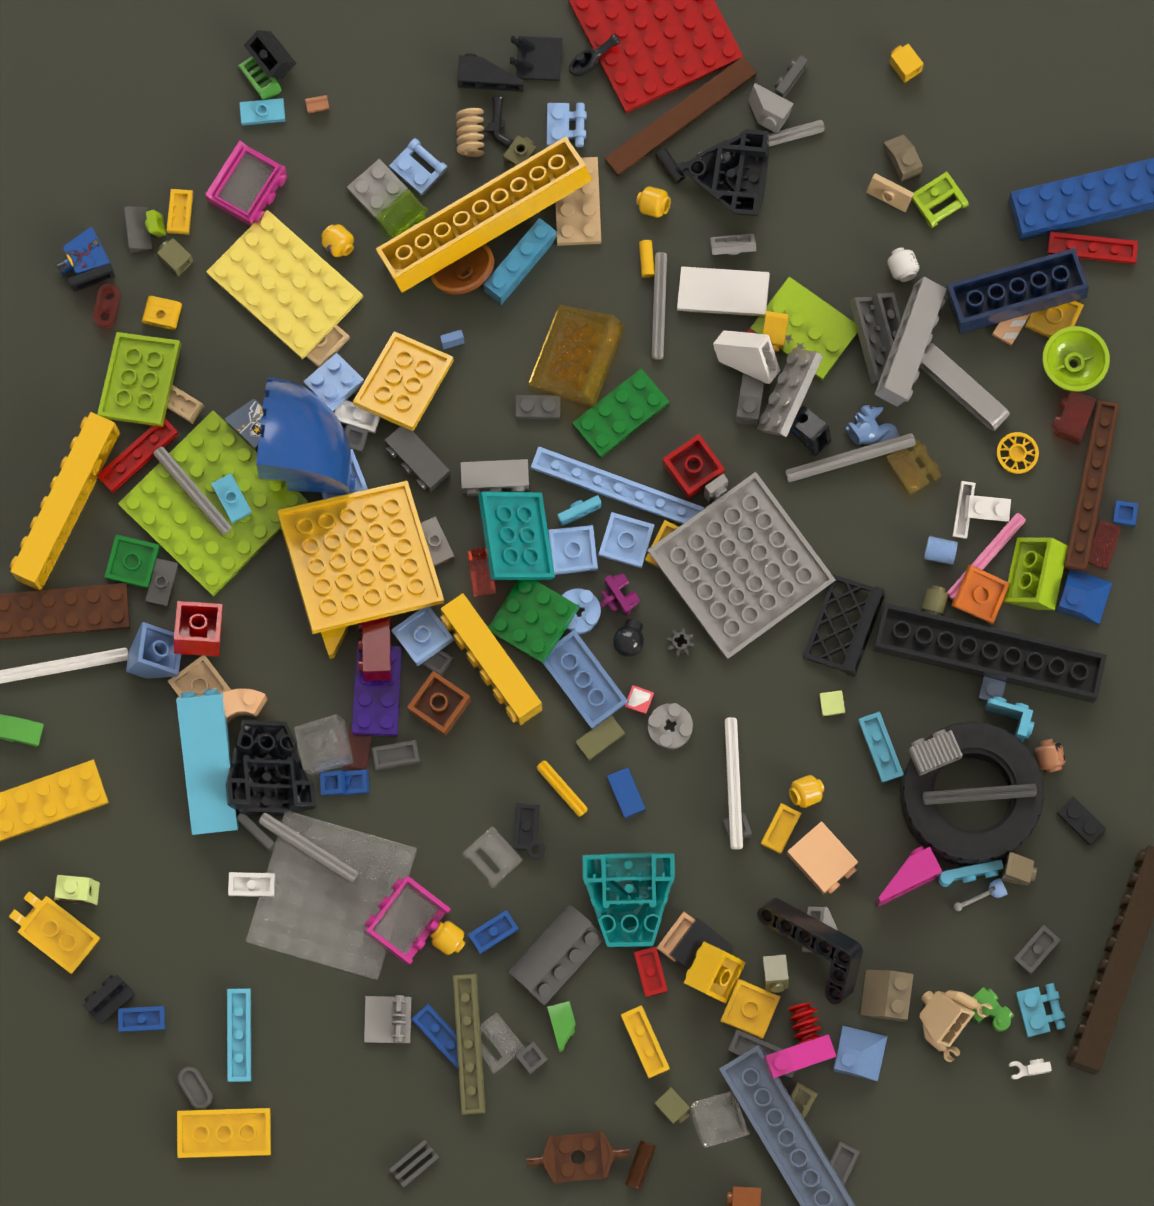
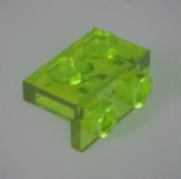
M406 189L374 218L387 234L394 238L408 230L414 223H420L426 217L425 213L428 209L426 206H422L409 189Z

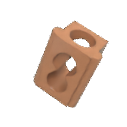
M327 95L305 99L308 113L330 110Z

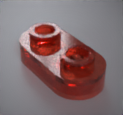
M104 284L100 287L97 294L93 319L101 328H109L116 321L121 293L114 284ZM108 294L114 295L112 299H106ZM103 315H109L107 320L101 319Z

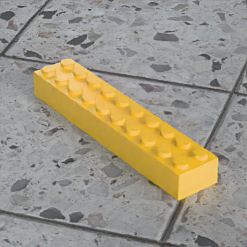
M564 137L377 247L376 251L398 288L403 293L591 182L592 178L581 157L568 138Z

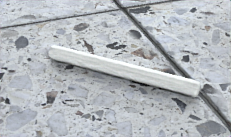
M119 648L0 670V684L128 660L129 652L127 648Z
M729 717L725 719L730 847L736 850L743 847L737 719Z

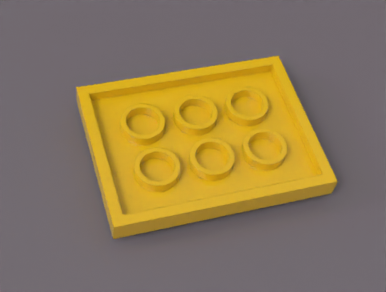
M394 331L353 400V406L410 431H414L454 361L453 356Z

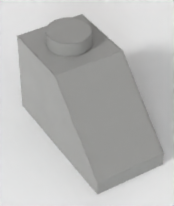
M756 83L748 99L758 124L775 133L780 131L788 119L794 104Z

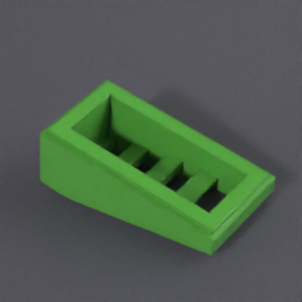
M251 56L238 65V67L262 100H270L279 94L282 89L277 80L269 78L260 65L250 72L247 71L258 64ZM261 71H263L261 74H259L258 76H256V77L253 79V77H254L255 75H257L258 73H260Z

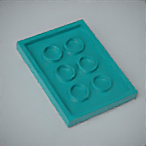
M479 493L478 498L491 580H552L555 578L542 493Z

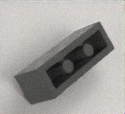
M400 426L385 439L387 446L385 450L393 459L397 457L402 462L400 464L402 469L408 475L412 473L417 478L415 482L422 490L427 489L432 493L451 476L450 470L413 431Z

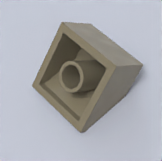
M866 970L860 1016L906 1022L908 1020L914 974L889 970Z

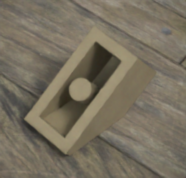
M904 134L883 142L900 182L921 174L923 168L915 147Z
M1009 852L1004 860L1001 880L1028 886L1030 881H1034L1037 868L1033 867L1034 861Z

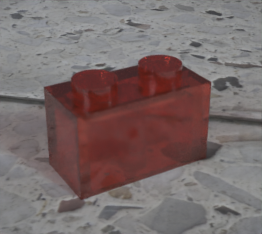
M1070 391L1068 396L1064 395L1060 407L1063 408L1061 416L1056 415L1052 426L1056 429L1054 436L1079 445L1096 398Z

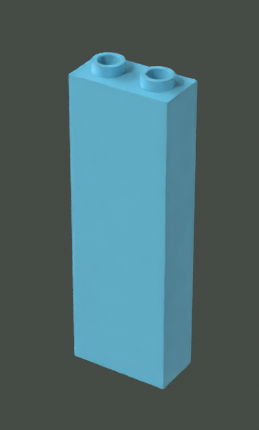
M218 689L204 690V694L195 695V691L181 693L182 697H178L176 702L192 835L238 830L237 809L227 805L226 780L231 764V753L224 693L218 692Z

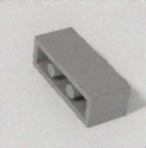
M528 459L461 462L462 494L467 493V496H478L481 492L529 491Z

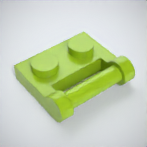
M948 172L915 191L912 197V201L924 216L930 228L937 226V222L959 208L963 209L969 205L966 197ZM954 195L956 201L934 215L931 213L930 210Z

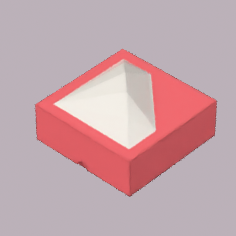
M633 685L627 699L629 702L625 705V708L646 715L654 693Z

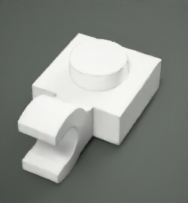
M1044 1059L1031 1060L1030 1065L1027 1066L1022 1065L1018 1061H1013L1009 1064V1067L1016 1066L1019 1069L1017 1075L1011 1076V1079L1014 1080L1023 1076L1044 1074L1052 1071L1050 1062L1044 1063Z

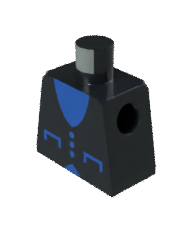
M802 406L794 419L790 432L817 456L831 442L829 425L807 407Z

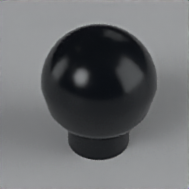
M627 619L624 627L617 630L613 637V645L620 655L632 657L643 649L644 637L641 633L643 624L633 619Z

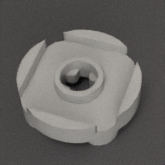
M677 703L663 704L657 707L649 717V736L660 747L668 749L680 748L688 742L692 734L693 721L691 715ZM667 721L676 723L674 732L664 729Z

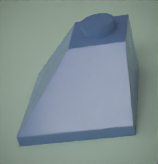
M142 622L128 653L126 672L146 679L177 677L179 675L181 654H174V632Z
M842 1026L832 1071L878 1081L888 1036Z

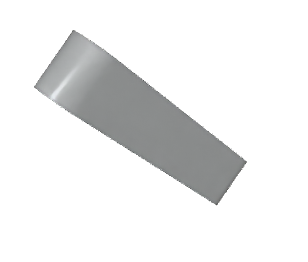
M929 343L924 351L926 357L919 367L986 427L995 431L1010 415L1009 411L933 343Z

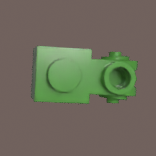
M983 987L973 996V998L977 999V1003H989L993 1009L983 1006L982 1012L993 1018L992 1027L994 1030L1002 1032L1010 1026L1011 1018L1014 1017V1014L1008 1007L1004 1006L1002 1008L996 1001L999 998L990 988L986 990ZM973 1009L975 1014L971 1019L978 1024L985 1017H980L977 1010Z

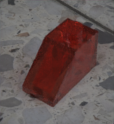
M476 548L468 551L467 555L474 596L496 593L495 581L490 578L486 549Z

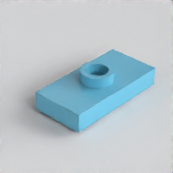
M283 98L240 102L242 126L286 122Z
M231 473L211 483L232 524L252 514Z
M597 495L585 502L579 500L571 504L570 509L558 514L560 525L565 526L600 509L601 500Z

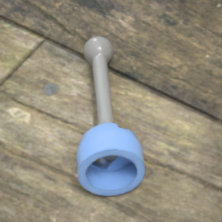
M998 878L990 883L988 891L962 903L957 902L953 908L955 911H961L964 906L991 895L1000 898L1008 893L1001 878Z

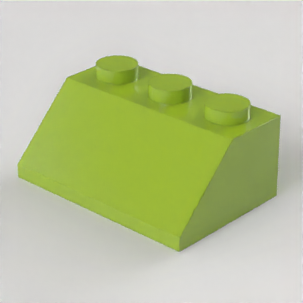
M1017 538L1008 578L1010 585L1003 602L1035 610H1055L1068 546L1054 538Z

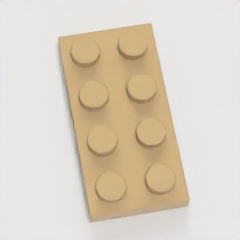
M598 157L581 158L589 171L592 181L556 202L557 246L601 244Z

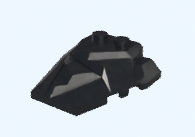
M243 720L241 722L226 780L227 805L233 809H239L243 815H263L267 813L270 816H288L294 811L303 812L316 807L314 784L312 779L308 780L304 771V761L299 760L295 750L297 745L286 722Z

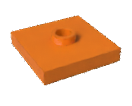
M968 565L951 606L988 624H993L1010 583L977 567Z

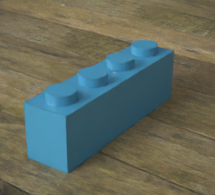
M539 218L483 284L484 292L502 305L557 240V231Z

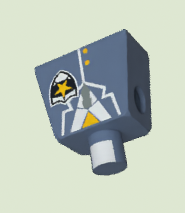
M252 399L226 417L225 421L258 452L263 406L257 400Z

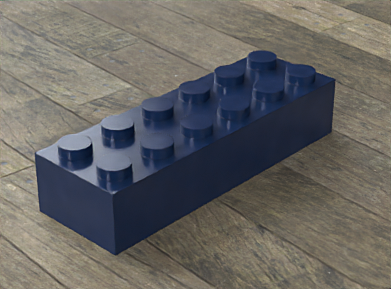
M1073 248L947 284L946 296L958 331L961 334L1087 298L1089 286L1077 252Z

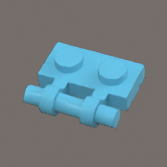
M1054 983L1045 985L1047 991L1045 995L1040 994L1039 987L1015 993L1027 1038L1050 1032L1048 1024L1055 1021L1057 1030L1066 1028L1064 1023L1065 1014L1064 1011H1061L1058 1000L1060 998L1059 991L1056 992ZM1049 1001L1053 1014L1046 1016L1043 1003Z

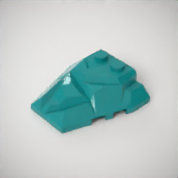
M674 853L582 855L583 880L607 947L653 946L675 878Z

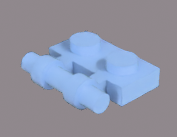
M547 103V147L564 137H567L568 140H575L576 147H584V139H586L584 120L587 119L584 103H576V111L569 112V103ZM569 121H576V130H569Z

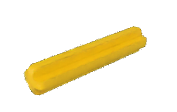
M545 760L537 766L540 774L578 817L584 815L588 810L585 804Z

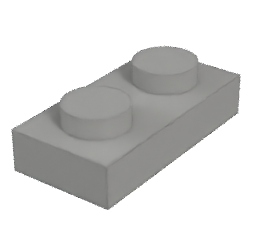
M724 474L705 486L704 498L708 503L716 501L727 492L728 479Z

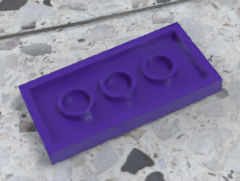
M357 645L352 735L398 736L402 646H391V680L364 681L363 673H359L358 660L363 659V652H359Z

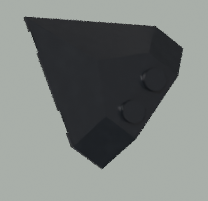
M746 129L739 133L740 135L730 140H725L695 155V158L685 163L683 161L676 165L678 169L734 214L757 216L763 203L769 162V131Z

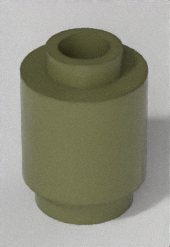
M932 585V589L927 588L921 610L939 616L943 615L949 595L945 592V588Z

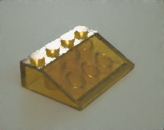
M559 305L528 385L555 396H561V398L575 403L595 407L625 325L614 315Z

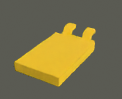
M29 891L23 899L34 906L26 917L14 909L9 917L22 926L18 930L19 934L69 973L73 974L101 938L46 896L41 901Z

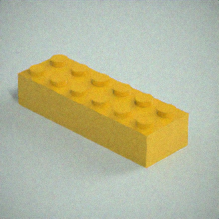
M462 593L442 607L441 622L449 632L453 631L454 641L461 650L465 648L468 656L467 659L475 669L478 666L481 674L480 677L485 685L493 687V695L498 703L506 705V714L513 723L517 721L521 726L541 712L542 702L466 596Z

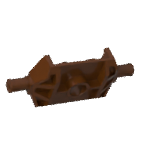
M603 1131L549 1136L543 1155L526 1157V1161H534L527 1162V1167L539 1165L545 1167L553 1183L607 1178L613 1160L630 1157V1153H623L629 1152V1147L612 1148ZM575 1151L583 1152L585 1155L583 1163H573L571 1156Z

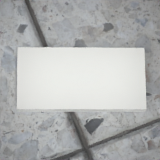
M681 267L677 310L765 317L770 273Z

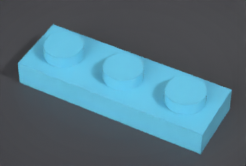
M880 711L858 719L881 783L883 784L902 777L903 771Z

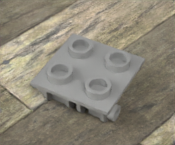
M396 995L395 997L365 996L364 1043H410L411 997H404L402 995Z

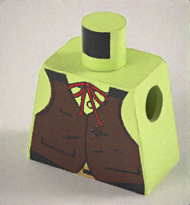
M57 875L54 902L97 906L100 883L87 877Z

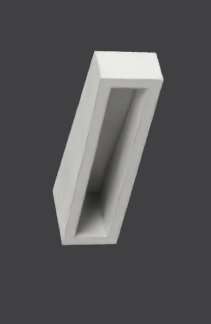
M960 482L952 537L967 539L970 518H964L966 495H974L976 483Z

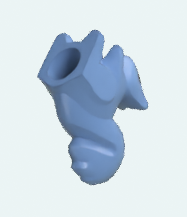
M862 406L861 413L857 412L856 416H854L857 424L848 423L845 431L855 445H872L899 437V432L891 423L878 425L875 421V418L882 412L883 407Z

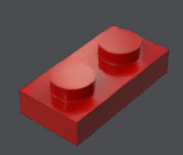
M652 947L634 952L645 998L668 992L657 948Z

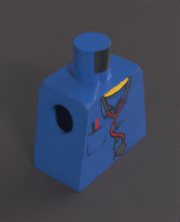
M90 227L63 247L67 258L56 263L61 275L72 270L78 275L106 265L110 261L93 228Z

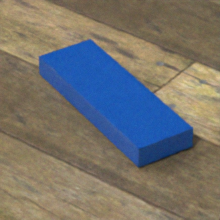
M427 1004L411 1020L459 1070L457 1035L437 1012Z

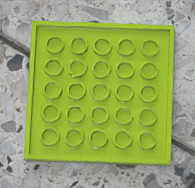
M213 410L169 454L231 525L232 529L227 534L222 535L161 463L149 472L118 505L214 597L281 530L277 510L306 504L308 500L298 491H287L286 481L259 479L256 465L257 452ZM230 473L252 511V514L233 524L211 484Z

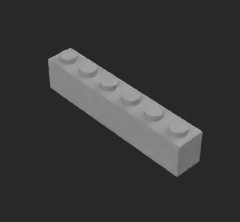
M926 277L921 278L913 286L874 394L897 407L903 402L909 401L913 394L911 388L919 377V365L922 364L926 357L924 351L932 340L933 335L931 332L939 320L938 312L946 301L944 297L946 288Z

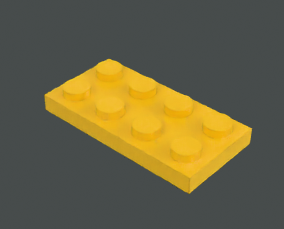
M271 1109L177 1111L178 1158L271 1155Z

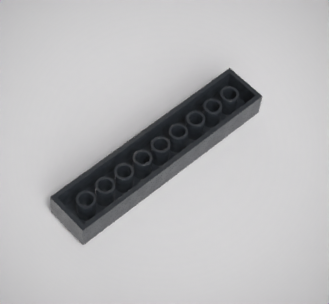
M885 603L883 606L873 649L875 652L976 676L988 677L1094 703L1098 698L1107 657L1105 654L888 603Z

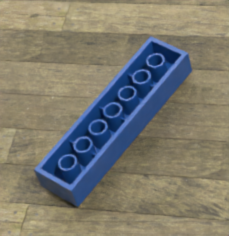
M1154 158L1012 191L1008 201L1019 240H1026L1047 235L1050 232H1059L1154 209Z

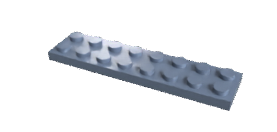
M760 1044L719 1068L800 1206H856L780 1078L770 1079L763 1059L766 1055Z

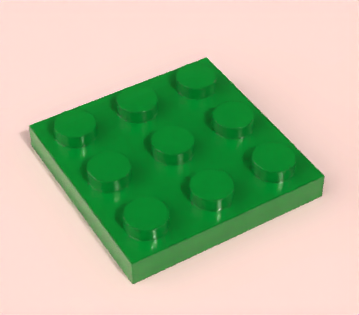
M518 580L488 628L493 635L544 664L580 607L536 580Z

